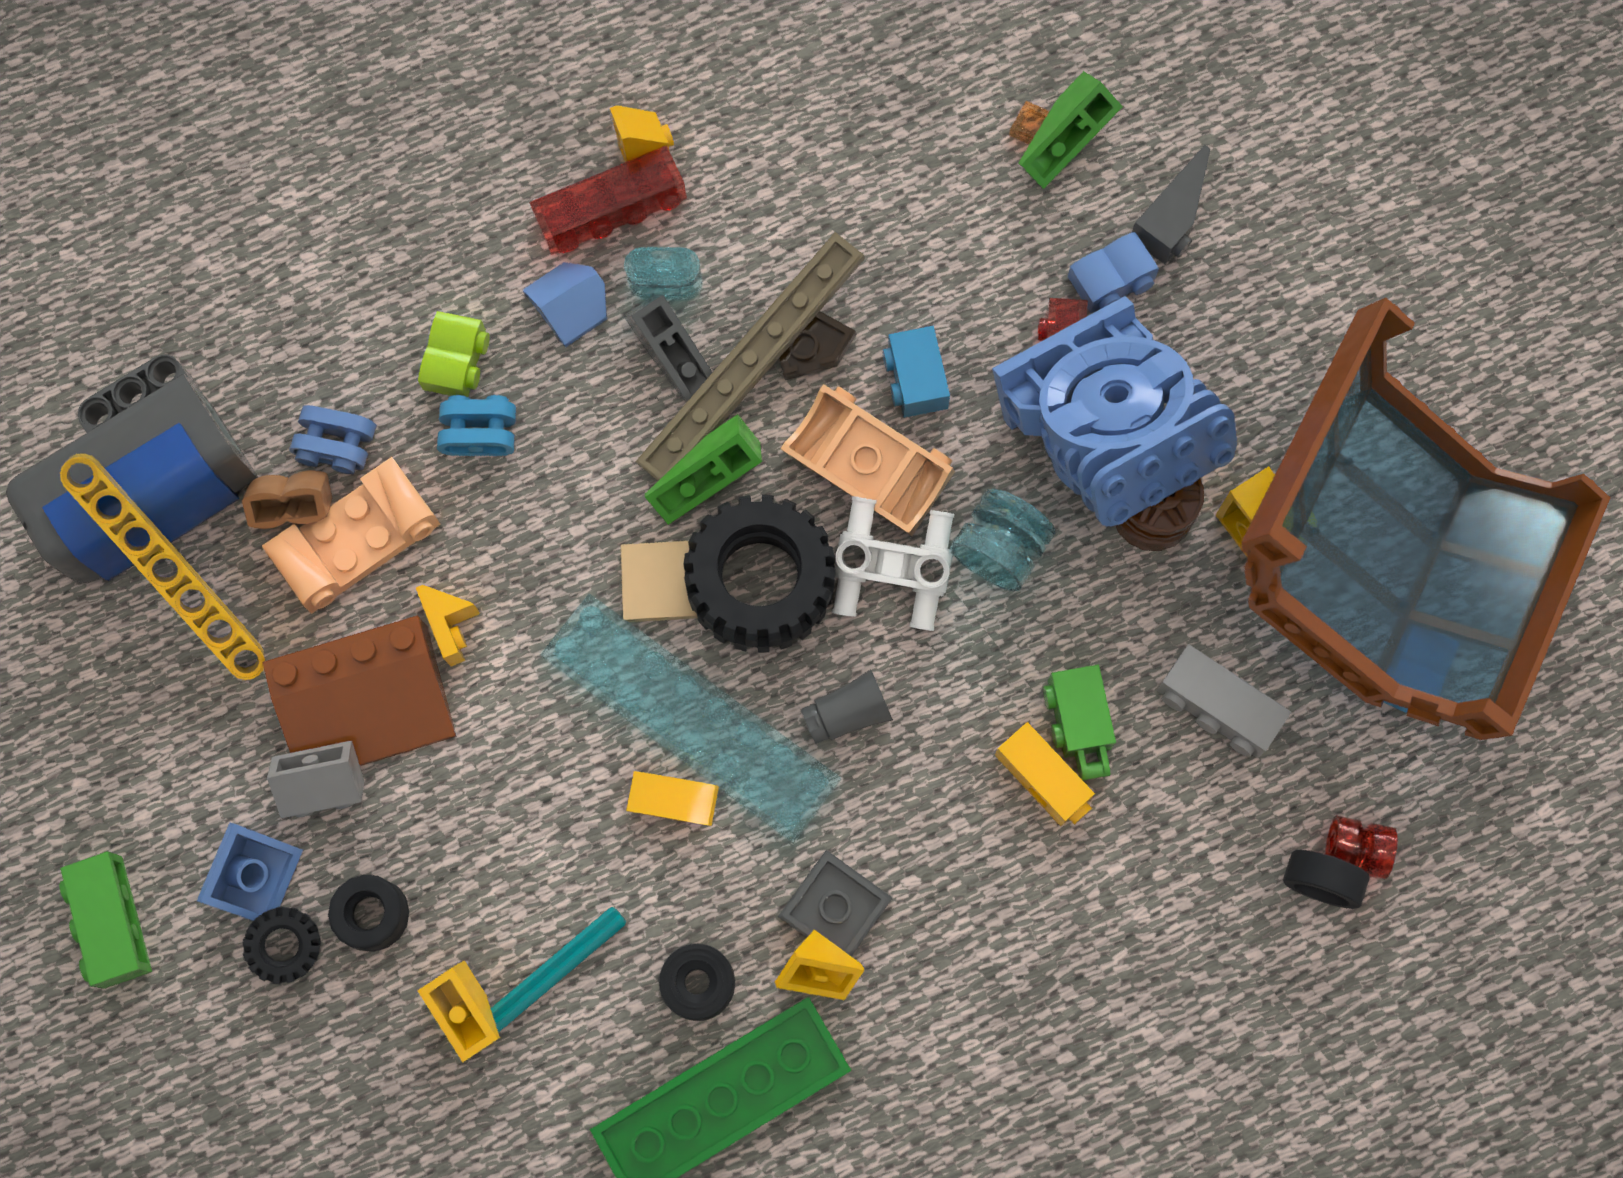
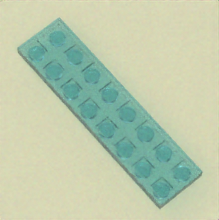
M590 593L540 654L544 660L711 784L719 786V790L793 845L841 781V777Z

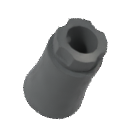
M871 669L843 687L815 699V704H810V706L801 709L815 743L826 741L829 737L831 740L872 725L893 721Z

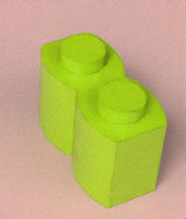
M437 311L431 326L428 346L425 350L418 376V382L423 390L449 396L461 395L466 397L469 396L470 389L476 390L480 379V368L476 367L480 354H486L490 341V335L486 332L482 320Z

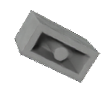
M352 741L273 756L267 775L280 818L291 816L305 817L315 811L330 808L344 809L362 801L365 781Z

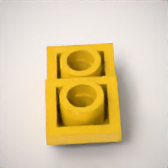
M634 771L626 811L712 826L719 786Z

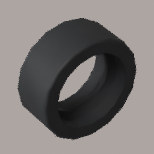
M1296 849L1291 853L1283 882L1290 889L1314 900L1342 908L1357 909L1362 905L1370 877L1367 872L1347 861L1315 851Z

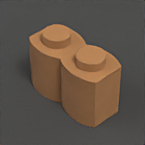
M317 470L298 472L289 478L281 475H265L252 480L244 494L242 504L248 526L258 529H269L280 526L287 521L295 524L318 522L327 516L333 497L328 474Z

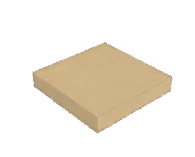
M689 541L621 545L624 623L698 618L696 612L692 611L684 580L685 553L689 552Z

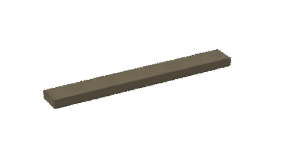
M834 232L635 462L659 481L706 435L718 428L865 260L864 254Z

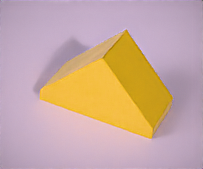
M813 930L794 951L774 983L779 989L845 1000L865 969L860 962L819 932Z

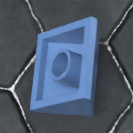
M230 822L197 901L254 921L263 912L280 907L303 850Z

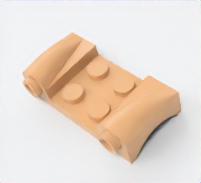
M823 384L808 414L780 449L847 494L877 500L874 511L910 536H913L955 473L953 467L950 466L952 460L935 448L929 453L854 404L856 398L841 387L837 386L834 391Z
M393 457L361 477L360 480L363 484L331 505L324 519L315 523L304 524L299 528L294 523L262 545L302 605L311 614L331 604L338 595L416 541L426 538L432 533L433 529L441 525Z

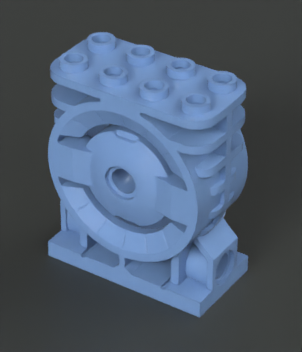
M1126 296L992 368L1006 424L1011 430L1018 427L1024 435L1042 436L1045 450L1051 458L1052 466L1057 476L1075 494L1082 496L1084 505L1089 510L1095 512L1097 520L1106 527L1124 523L1133 515L1149 506L1158 504L1165 497L1181 488L1192 485L1199 478L1213 470L1227 465L1235 455L1237 437L1233 411L1228 406L1221 404L1219 397L1214 392L1207 390L1202 381L1199 379L1193 380L1190 367L1180 354L1169 346L1153 340V335L1136 319L1134 304Z

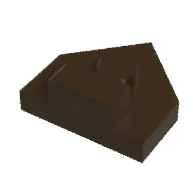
M819 311L779 357L785 380L837 367L856 337V331Z

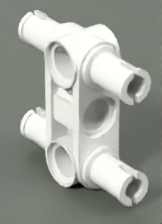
M852 496L847 531H843L840 534L836 552L835 577L838 578L832 613L856 617L861 583L866 582V579L912 587V591L916 592L912 620L909 626L934 631L939 596H944V593H946L953 554L951 553L952 550L948 549L955 514L930 510L925 544H920L919 548L874 540V536L870 535L877 500ZM850 545L861 547L865 553V561L858 568L850 567L844 561V551ZM928 559L938 560L944 568L942 577L936 581H928L922 577L921 565Z

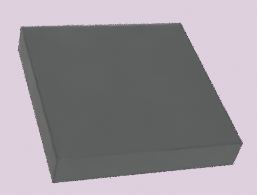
M825 850L781 911L778 918L806 938L813 930H816L852 957L886 909L892 897Z

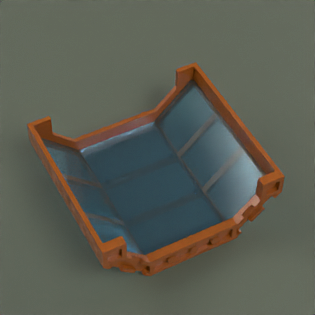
M1385 297L1357 310L1241 542L1242 552L1247 554V562L1244 566L1246 585L1251 586V594L1248 598L1249 608L1368 704L1382 707L1383 702L1386 701L1407 708L1408 717L1439 726L1441 720L1463 726L1466 728V736L1478 740L1509 737L1513 735L1611 497L1584 473L1556 482H1549L1496 468L1480 451L1473 448L1451 426L1447 425L1432 412L1424 402L1408 391L1398 379L1392 377L1387 372V340L1412 330L1415 323L1397 305Z

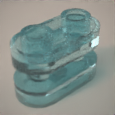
M639 247L628 253L625 258L624 269L630 291L639 299L647 300L653 295H664L666 300L686 301L695 298L702 290L703 279L698 256L688 248Z

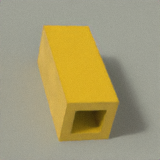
M1028 722L997 749L995 753L997 759L1060 826L1068 820L1075 825L1092 809L1087 802L1091 800L1095 793Z

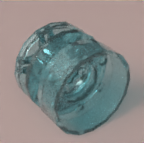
M987 489L979 501L980 505H976L971 514L975 523L964 524L950 549L957 560L971 572L1002 589L1020 591L1035 567L1031 557L1037 558L1042 556L1046 549L1045 545L1050 543L1056 531L1054 525L1044 514L1023 499L1006 491Z

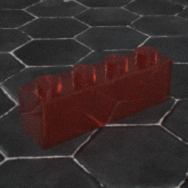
M666 145L529 203L551 255L558 252H571L580 243L589 239L607 237L614 229L625 224H638L644 221L649 214L661 209L664 211L672 210L679 206L683 200L687 199L684 181Z

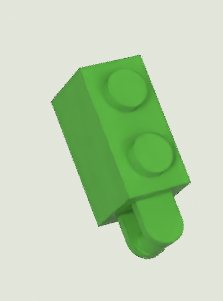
M1099 664L1051 673L1048 685L1043 686V695L1046 708L1048 710L1054 709L1057 724L1051 725V732L1055 748H1062L1064 758L1075 756L1079 777L1083 781L1110 776L1107 750L1113 748L1116 744ZM1097 753L1098 761L1086 763L1084 754Z

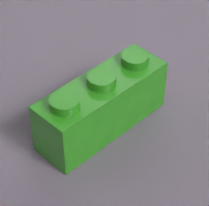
M107 851L60 868L63 881H60L59 884L60 892L64 901L70 905L73 919L69 922V928L73 939L80 945L83 958L79 961V967L84 980L91 987L106 989L151 973L152 968L123 857Z

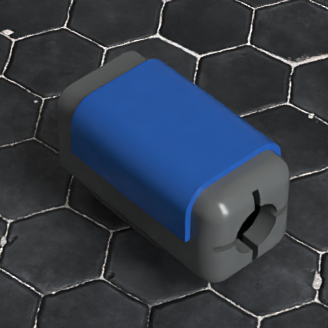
M159 355L83 401L78 409L77 416L86 434L15 476L8 483L6 495L8 502L24 529L27 530V534L41 557L71 580L78 583H90L101 577L109 581L134 566V564L62 484L60 478L61 468L70 457L76 454H87L97 459L170 543L239 499L237 492L248 486L258 476L223 420L201 392L192 376L175 357ZM176 373L171 381L164 383L170 374ZM142 394L138 401L131 404L132 399L136 395ZM108 414L106 420H104L100 424H97L98 420L103 415ZM76 463L70 467V477L76 483L87 484L93 480V471L88 465ZM106 495L98 500V508L105 515L113 516L122 510L121 502L115 496ZM133 527L126 532V539L132 546L142 547L150 541L148 532L143 528Z

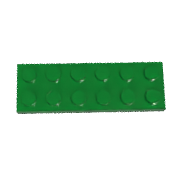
M808 996L591 1128L590 1131L616 1178H678L852 1070Z

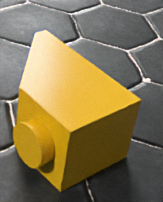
M617 105L610 107L618 146L630 175L671 161L669 147L674 146L673 137L667 124L661 126L656 112Z
M465 960L417 990L462 1062L500 1038L487 995Z

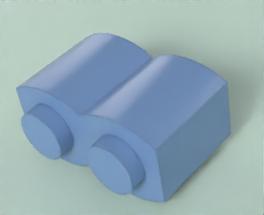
M1132 232L1113 241L1105 248L1090 253L1076 261L1069 268L1068 278L1089 312L1094 313L1132 292L1135 295H1140L1149 290L1155 283L1153 280H1155L1159 268L1136 232Z

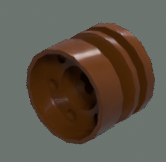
M1199 478L1192 485L1183 487L1163 499L1165 502L1149 506L1128 518L1124 523L1115 525L1118 533L1130 545L1144 551H1163L1176 546L1186 537L1204 504V486L1201 479Z

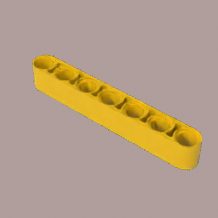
M76 454L70 457L62 466L60 472L61 482L67 491L235 677L242 680H250L259 676L264 669L262 662L265 661L264 650L254 636L146 514L134 503L97 459L87 454ZM76 463L88 465L93 471V480L87 484L76 483L70 477V467ZM106 495L115 496L121 502L122 510L113 516L105 515L98 508V500ZM133 527L143 528L148 532L150 541L142 547L132 546L126 539V532ZM167 558L175 562L178 570L173 576L164 578L155 573L154 563L160 559ZM191 589L200 591L205 597L204 602L196 608L185 606L181 601V595L185 591ZM215 620H223L230 624L231 632L225 637L217 638L209 633L208 626ZM243 650H250L257 655L258 659L250 667H241L235 662V656Z

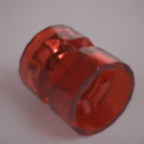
M1336 815L1328 831L1325 854L1361 868L1370 877L1386 880L1392 871L1397 853V830L1394 827L1370 823L1367 827H1363L1360 820Z

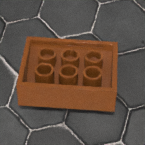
M418 615L262 662L271 700L290 753L352 741L359 764L362 766L457 737L429 630Z

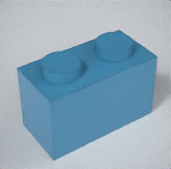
M934 326L889 334L888 348L882 349L886 371H893L896 383L890 384L894 406H901L904 418L948 409L950 393Z

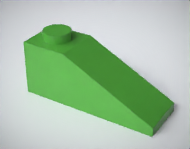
M1083 71L1057 98L1020 159L1019 164L1044 189L1123 106L1101 81Z
M737 414L706 435L645 493V498L669 525L762 462L760 441Z

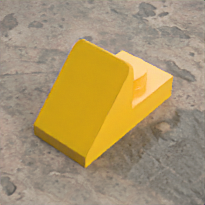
M425 585L416 587L443 659L450 667L464 662L465 659L461 649L467 647V644L459 626H452L479 615V610L469 601Z

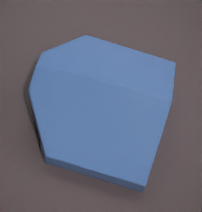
M563 262L523 289L524 294L565 347L607 320L605 283L591 266Z

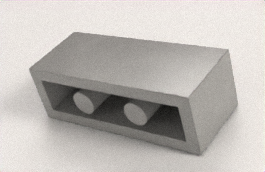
M1190 644L1183 650L1156 690L1163 695L1161 699L1169 707L1180 712L1183 709L1197 718L1195 722L1202 729L1211 734L1219 732L1231 740L1230 746L1235 751L1246 757L1253 755L1259 758L1266 752L1291 714L1290 710Z

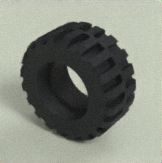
M762 494L761 502H751L750 495L739 497V505L731 507L727 501L717 507L718 514L712 517L707 514L700 522L701 530L693 532L688 542L689 552L685 553L683 564L688 600L692 611L696 612L698 621L704 629L713 631L714 638L723 644L728 640L734 643L735 649L745 652L747 647L758 648V653L770 652L769 647L777 645L780 646L781 650L792 646V640L798 637L803 640L811 634L814 624H820L825 617L826 608L831 604L834 591L835 555L833 546L828 544V535L823 526L817 527L814 524L815 517L807 510H804L802 513L796 511V503L784 499L782 505L774 503L773 495ZM765 543L774 545L784 550L793 558L797 568V581L792 592L784 599L766 606H754L738 601L726 590L722 577L725 562L735 551L750 544Z

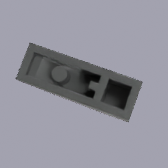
M1206 145L1198 151L1134 224L1132 232H1136L1147 251L1163 264H1166L1173 255L1180 258L1192 243L1189 235L1195 222L1211 150Z
M653 295L623 316L645 350L685 403H687L713 372L664 295Z

